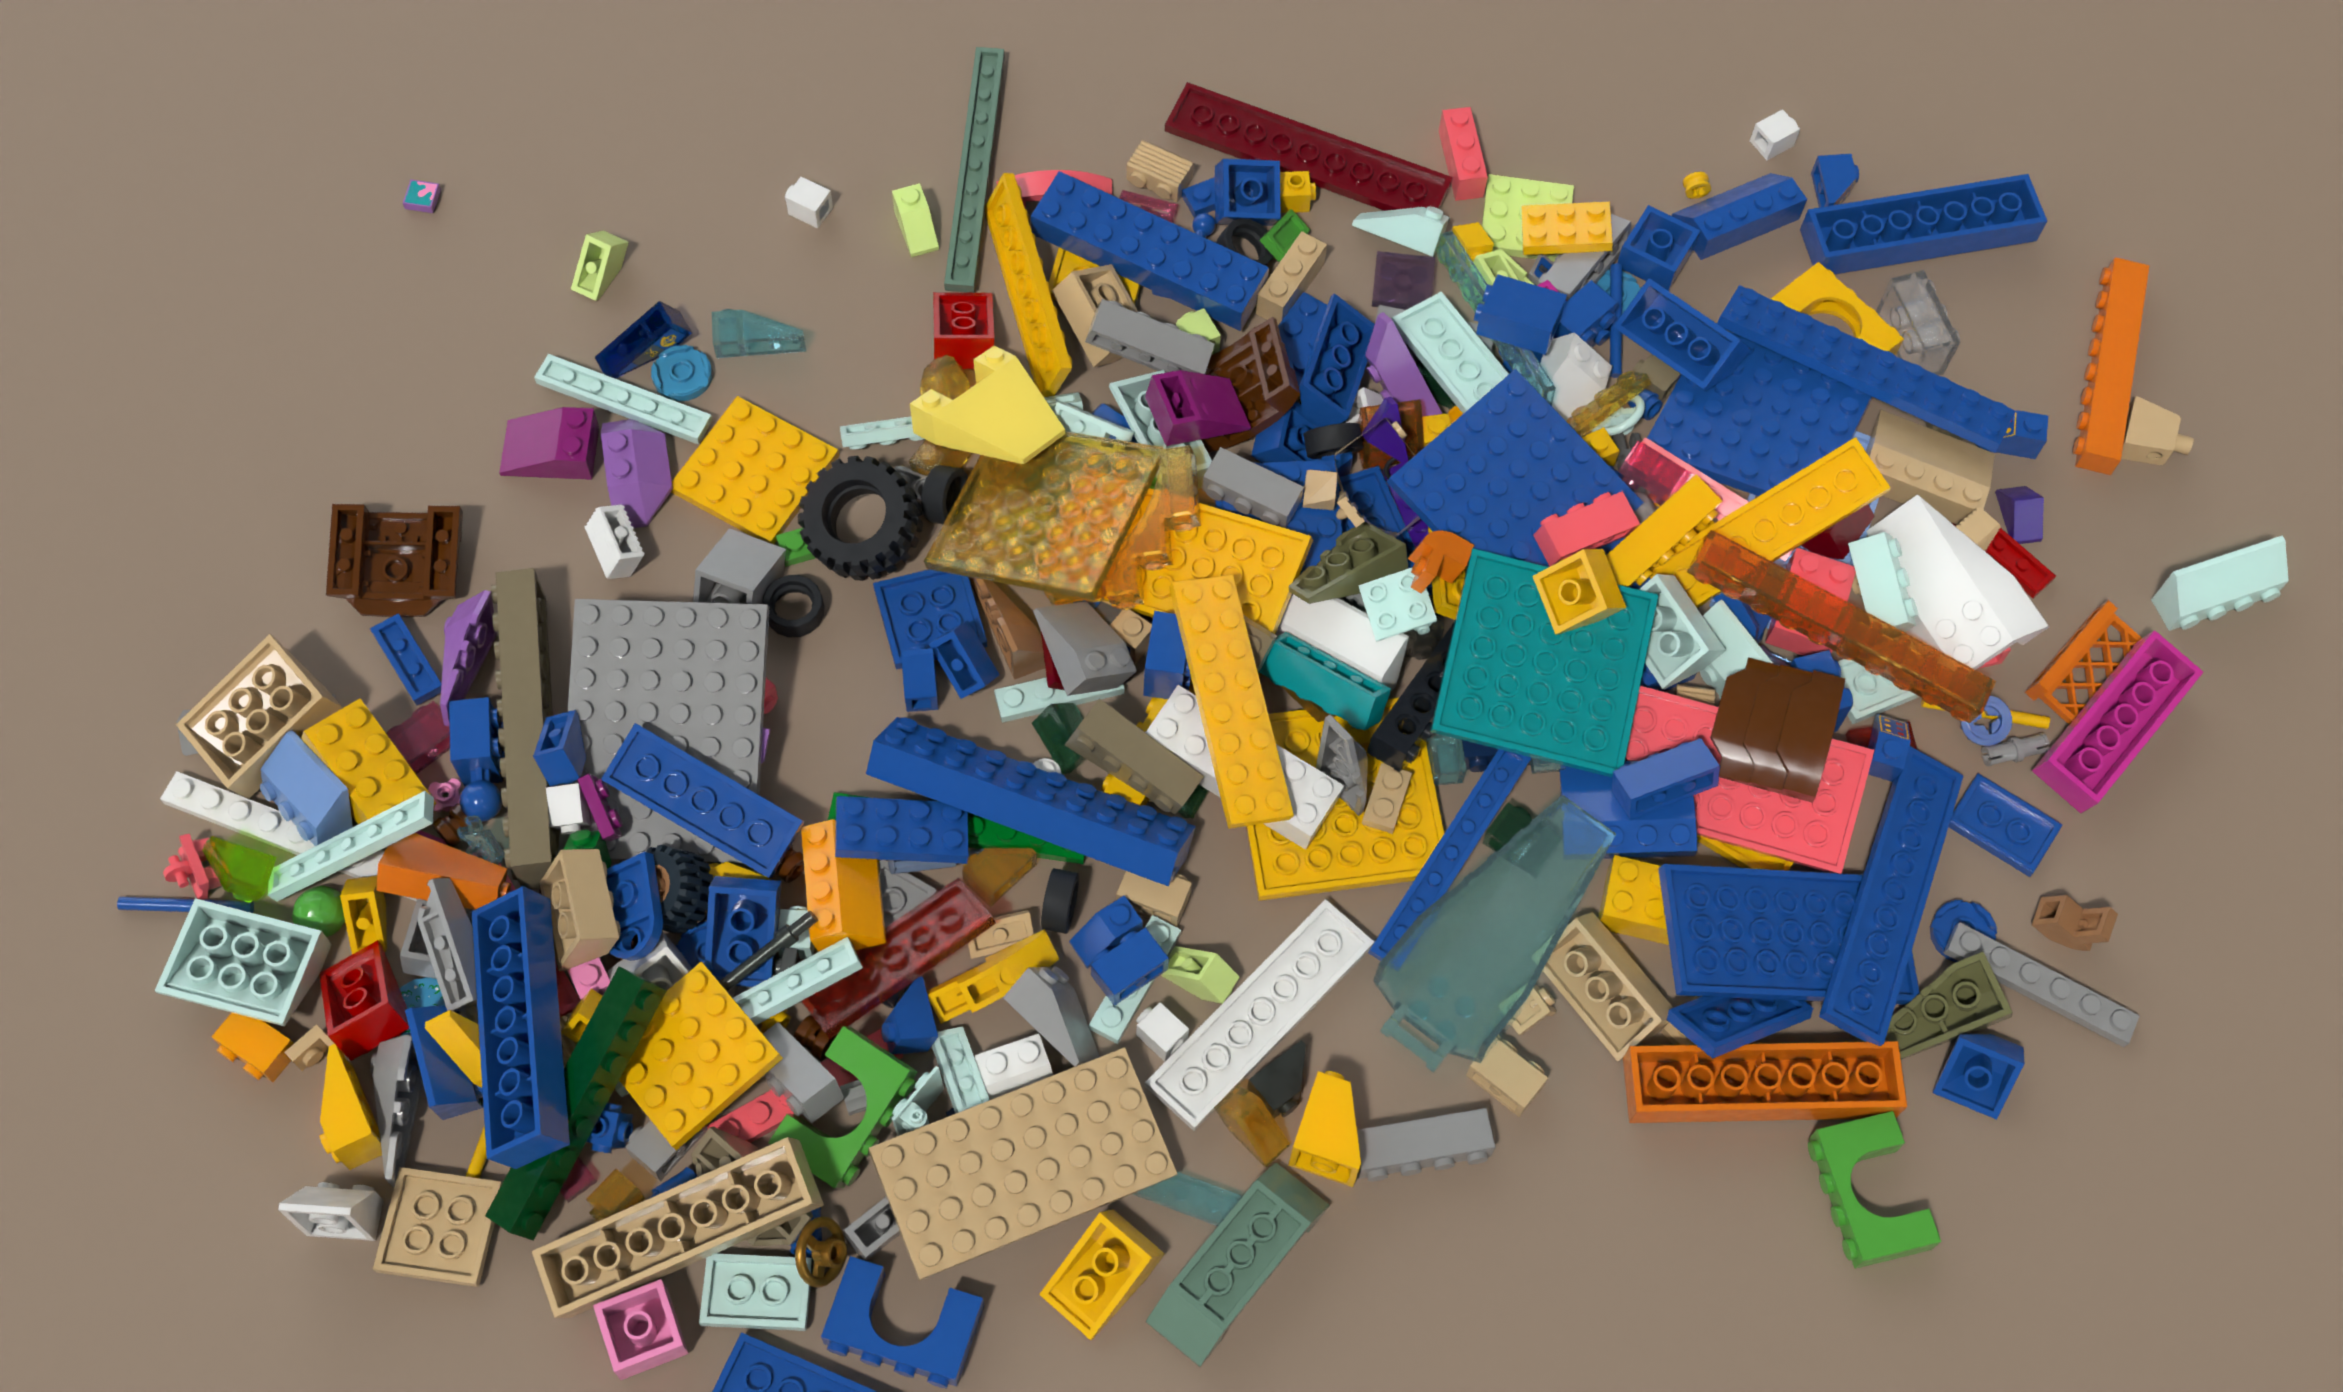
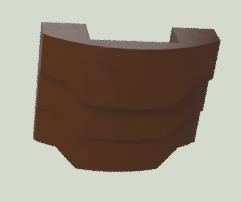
M1274 317L1254 327L1234 344L1211 355L1205 372L1206 375L1230 379L1251 426L1250 430L1201 439L1208 453L1218 451L1220 447L1225 449L1246 441L1278 421L1298 399L1300 390L1295 370L1290 367L1285 344L1281 340L1277 320Z
M332 504L326 595L346 599L361 616L392 617L398 613L400 617H425L441 600L456 598L459 546L462 538L463 521L461 507L428 506L427 513L369 512L364 504Z
M1748 657L1744 670L1726 678L1710 737L1721 755L1719 777L1813 803L1832 741L1845 678L1816 670L1808 672L1782 664L1779 666Z

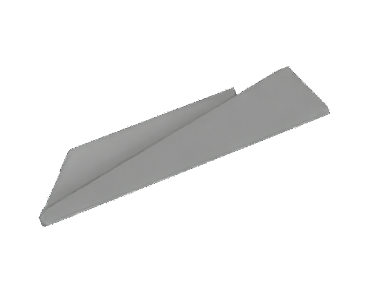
M434 878L428 881L427 885L430 887L431 892L426 906L420 907L416 919L447 1011H461V1016L478 1024L473 928L450 878Z

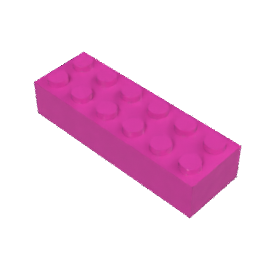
M2152 631L2134 645L2033 768L2032 772L2079 813H2083L2100 802L2203 674V671L2158 632Z

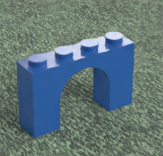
M850 1256L821 1335L823 1343L828 1345L827 1350L840 1356H847L848 1352L860 1355V1361L875 1367H880L881 1363L894 1366L893 1371L902 1376L914 1378L916 1373L928 1377V1383L940 1388L947 1389L948 1384L957 1386L984 1308L983 1298L949 1288L938 1323L932 1333L917 1344L896 1346L880 1338L872 1327L873 1309L886 1275L883 1266Z

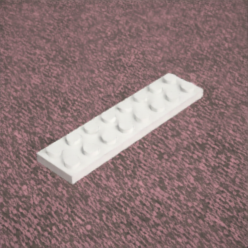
M1325 899L1145 1082V1087L1187 1126L1195 1131L1368 953L1374 941Z

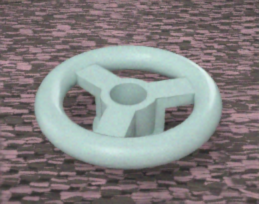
M1631 392L1618 393L1605 398L1590 412L1588 417L1589 429L1594 432L1604 427L1609 436L1622 432L1624 435H1627L1634 429L1635 424L1644 413V400L1638 394ZM1630 401L1635 403L1636 407L1624 409L1618 406V402ZM1609 407L1607 417L1597 425L1598 416Z

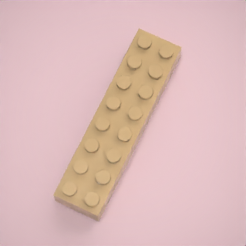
M787 1137L532 1251L554 1318H571L594 1308L593 1305L653 1282L822 1207L824 1204L800 1140Z

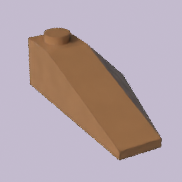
M973 560L967 562L968 578L1014 680L1044 669L1042 638L1037 627Z

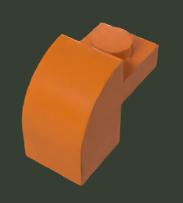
M1438 530L1427 534L1408 557L1409 560L1415 563L1411 571L1415 575L1411 588L1422 593L1436 575L1452 584L1466 568L1474 544L1448 531Z

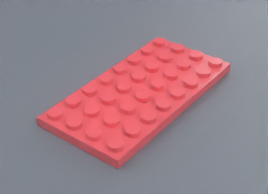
M1640 686L1625 761H1641L1655 753H1662L1676 748L1682 743L1692 742L1701 738L1720 765L1721 755L1710 738L1719 707ZM1832 738L1821 781L1813 803L1719 777L1717 787L1694 795L1697 835L1825 872L1842 874L1874 750Z

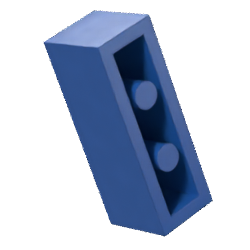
M1700 738L1692 742L1682 743L1668 751L1655 753L1644 760L1633 764H1626L1614 770L1612 792L1629 819L1717 787L1720 765Z

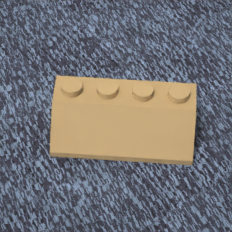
M1593 912L1576 917L1533 959L1617 1062L1623 1059L1630 1046H1641L1669 1023L1667 1016L1669 1009L1673 1008L1672 1005Z

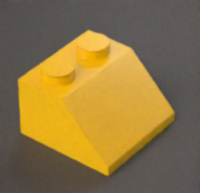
M1583 549L1533 575L1555 635L1601 621L1627 608L1603 549Z

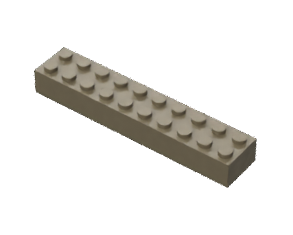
M528 568L496 572V585H491L493 603L497 604L498 613H493L492 615L494 630L499 632V641L494 642V652L496 660H500V670L495 671L497 688L502 689V699H497V711L499 718H503V728L498 729V737L501 748H505V757L500 758L501 775L506 777V787L501 789L503 806L508 807V817L503 818V831L505 837H509L510 847L505 848L504 857L506 867L511 868L513 880H518L521 887L524 886L532 890L540 889L539 882L558 855L560 830L550 827L546 788L550 786L533 758L546 717L553 716L546 596L535 569Z

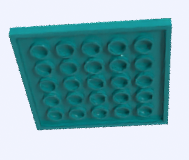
M1472 548L1430 732L1612 777L1613 771L1619 769L1625 762L1658 595L1618 585L1627 608L1601 621L1555 635L1533 579V575L1549 567Z

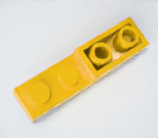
M1046 930L1037 932L986 957L985 963L928 990L929 1001L940 1023L942 1024L969 1010L974 1013L1004 997L1028 967H1050L1057 962L1059 957Z

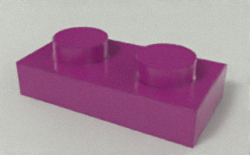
M591 774L578 778V783L602 839L611 842L622 837L619 829L623 826L622 820L615 808L610 809L606 799L610 796L605 782L601 779L598 780L596 776Z

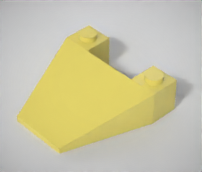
M995 345L973 359L976 384L963 394L952 400L930 389L910 403L914 434L935 445L1019 464H1025L1065 435V428L1018 358Z

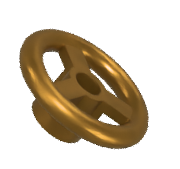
M822 1216L811 1220L801 1231L796 1244L795 1262L797 1271L806 1284L817 1288L830 1284L838 1276L846 1260L847 1247L839 1224L829 1217ZM826 1227L831 1231L832 1236L825 1241H818L812 1234L816 1229ZM806 1248L812 1251V1258L814 1260L813 1275L807 1267ZM825 1267H830L827 1273L824 1274Z

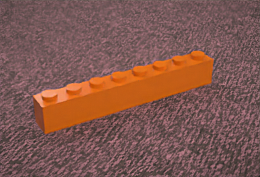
M2115 257L2109 268L2104 267L2102 270L2099 284L2103 285V289L2099 292L2095 305L2096 308H2099V315H2096L2092 325V332H2096L2088 350V356H2092V360L2088 364L2084 375V380L2088 381V386L2085 387L2080 404L2084 405V412L2080 413L2077 421V429L2081 431L2080 437H2077L2073 447V454L2077 455L2075 467L2111 475L2121 461L2150 265Z

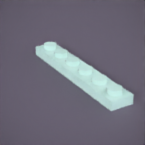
M551 354L547 355L534 377L536 384L626 418L639 421L647 426L698 445L713 421L711 414Z
M423 791L273 867L269 873L268 896L278 902L433 824L434 797Z

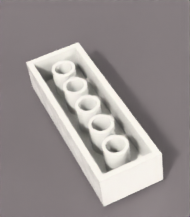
M1177 685L1145 733L1204 777L1199 785L1220 797L1196 695ZM1276 744L1294 816L1290 820L1264 823V825L1306 850L1338 801L1344 785Z

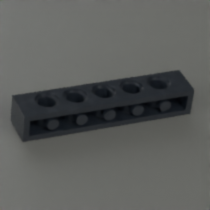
M1454 623L1373 733L1366 753L1399 772L1406 762L1410 764L1414 762L1421 750V747L1418 746L1422 740L1428 742L1433 734L1430 730Z

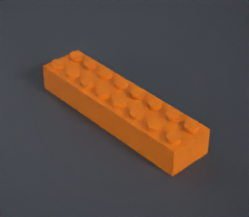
M1885 1041L1881 1046L1870 1042L1747 1044L1713 1059L1697 1045L1630 1046L1623 1057L1629 1123L1862 1119L1891 1111L1894 1112L1897 1118L1907 1108L1898 1041Z

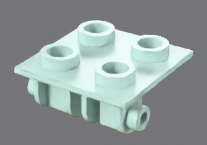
M1412 568L1358 585L1376 642L1410 630H1415L1419 635H1423L1430 631L1431 623L1437 622L1427 588L1422 593L1411 588L1415 576L1411 573Z
M935 1066L930 1073L925 1072L916 1082V1090L908 1100L903 1098L894 1108L892 1121L897 1136L929 1124L926 1110L944 1090L939 1067Z

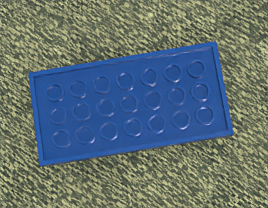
M1663 864L1658 868L1676 995L1824 1001L1863 875ZM1912 951L1896 1001L1898 1005H1907L1920 993Z

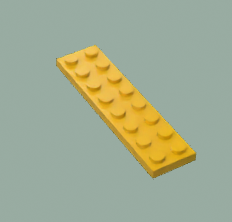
M1003 173L985 206V215L1034 384L1043 397L1055 396L1072 370V358L1068 355L1065 346V335L1059 326L1057 308L1053 305L1051 299L1050 285L1045 279L1043 261L1037 252L1036 238L1034 233L1031 232L1028 222V211L1024 208L1021 198V188L1017 185L1014 173Z
M1855 437L1699 532L1685 546L1680 544L1672 550L1675 554L1663 566L1657 562L1650 569L1653 572L1650 579L1656 574L1674 575L1696 608L1712 600L1721 591L1730 586H1735L1890 491L1891 487Z
M1233 575L1172 582L1169 589L1228 829L1290 820L1294 814Z

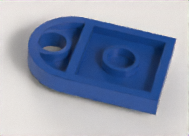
M642 852L607 869V886L614 898L613 913L615 921L617 920L620 924V938L609 953L629 961L639 960L647 956L658 943L663 928V915L654 856L648 852ZM637 934L638 942L635 948L632 949L631 941Z

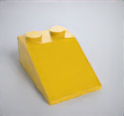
M333 1044L328 1047L320 1123L324 1133L319 1135L326 1153H331L336 1163L342 1162L349 1170H352L382 1155L380 1134L352 1063L339 1047Z
M1114 1209L1099 1212L1039 1295L1088 1339L1093 1340L1144 1283L1165 1253Z

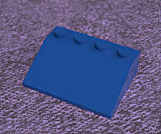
M1625 761L1624 765L1633 764L1638 761ZM1559 764L1563 860L1612 859L1614 855L1626 858L1695 856L1697 853L1694 795L1629 819L1612 792V777Z

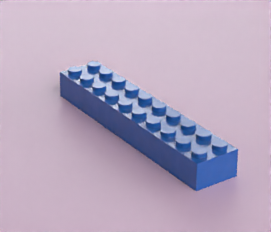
M896 717L873 740L866 774L1165 886L1170 885L1186 861L1196 826L1188 824L1186 820L1180 817H1169L1158 813L1150 806H1139L1126 801L1120 795H1109L1096 790L1090 784H1079L1066 779L1060 773L1047 772L1036 768L1030 762L1017 761L1006 757L1000 751L987 750L976 746L970 740H960L951 737L943 730L921 726L910 718Z

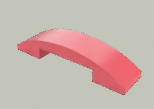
M1043 170L1015 175L1017 185L1021 188L1024 208H1026V201H1040L1058 171L1112 195V179L1093 173L1072 170Z

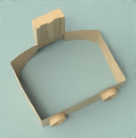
M1397 421L1393 424L1389 422L1403 440L1407 434ZM1353 440L1352 442H1350L1349 444H1347L1346 446H1344L1343 448H1341L1339 451H1337V452L1335 453V456H1334V458H1335V467H1336V455H1337L1339 452H1341L1343 449H1345L1347 446H1349L1351 443H1353L1355 440ZM1337 474L1341 489L1337 504L1340 506L1336 513L1337 519L1349 518L1356 528L1365 521L1369 525H1373L1366 519L1364 514L1361 516L1355 502L1351 503L1348 493L1344 492L1339 475ZM1418 516L1417 518H1415L1399 533L1386 531L1379 527L1377 528L1396 538L1398 535H1400L1402 532L1408 529L1411 525L1417 522L1420 519V517Z

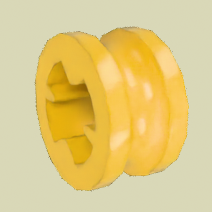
M1694 172L1683 179V186L1688 198H1701L1711 191V185L1708 182L1709 178L1705 172Z

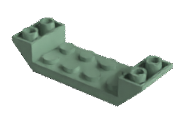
M1278 1163L1273 1164L1256 1179L1169 1285L1147 1318L1146 1323L1201 1367L1222 1341L1225 1331L1304 1233L1310 1232L1330 1205Z

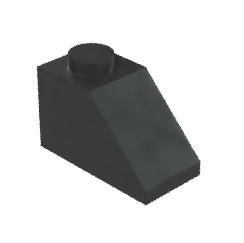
M1302 1040L1252 1076L1248 1081L1247 1090L1272 1120L1280 1114L1282 1117H1286L1299 1105L1297 1101L1301 1092L1306 1044Z

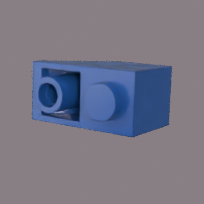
M915 646L909 648V650H901L906 711L938 710L937 675L933 648Z

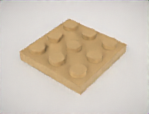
M399 1167L373 1270L376 1273L479 1287L495 1224L485 1215L502 1182Z

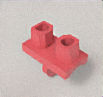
M190 834L181 835L179 840L182 846L178 849L181 861L177 855L169 857L170 865L164 869V877L168 882H177L180 888L189 885L188 877L196 898L208 899L209 890L222 886L225 883V874L220 864L203 868L201 863L214 859L215 852L210 838L192 841Z

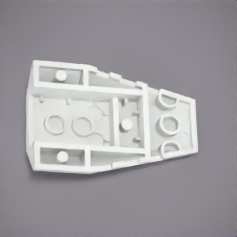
M1919 495L1907 501L1866 531L1868 537L1886 532L1893 536V539L1897 538L1900 544L1902 556L1898 557L1901 568L1906 569L1909 577L1910 586L1906 587L1908 596L1914 599L1918 610V616L1914 617L1916 626L1902 634L1907 635L1937 684L1935 690L1941 698L1947 697L1968 683L1967 675L2016 642L2024 645L2050 627L2015 576Z

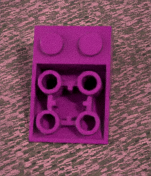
M1183 370L1152 375L1145 398L1166 446L1250 430L1251 426L1229 378Z

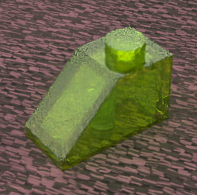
M211 836L205 842L202 851L225 891L233 893L234 898L244 902L258 901L265 894L277 858L276 856Z

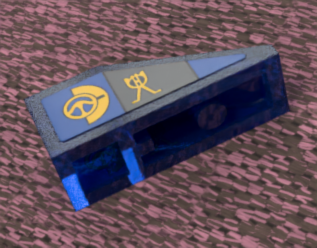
M658 301L598 353L595 359L604 375L616 379L659 358L661 352L670 347L678 346L692 334V331L679 310Z

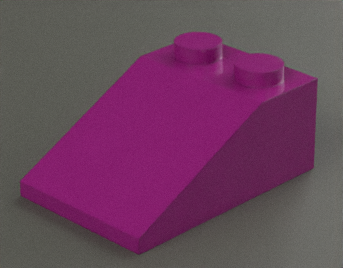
M561 407L508 420L499 471L500 476L592 480L600 428L594 408Z

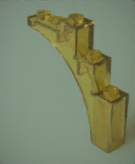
M1190 445L1159 450V473L1153 496L1143 517L1120 545L1088 568L1066 577L1044 582V594L1052 605L1070 604L1083 600L1099 602L1105 597L1108 598L1113 608L1129 610L1134 608L1135 605L1144 604L1142 569L1157 571L1163 569L1164 566L1173 565L1170 530L1186 532L1191 530L1192 527L1201 526L1197 462Z

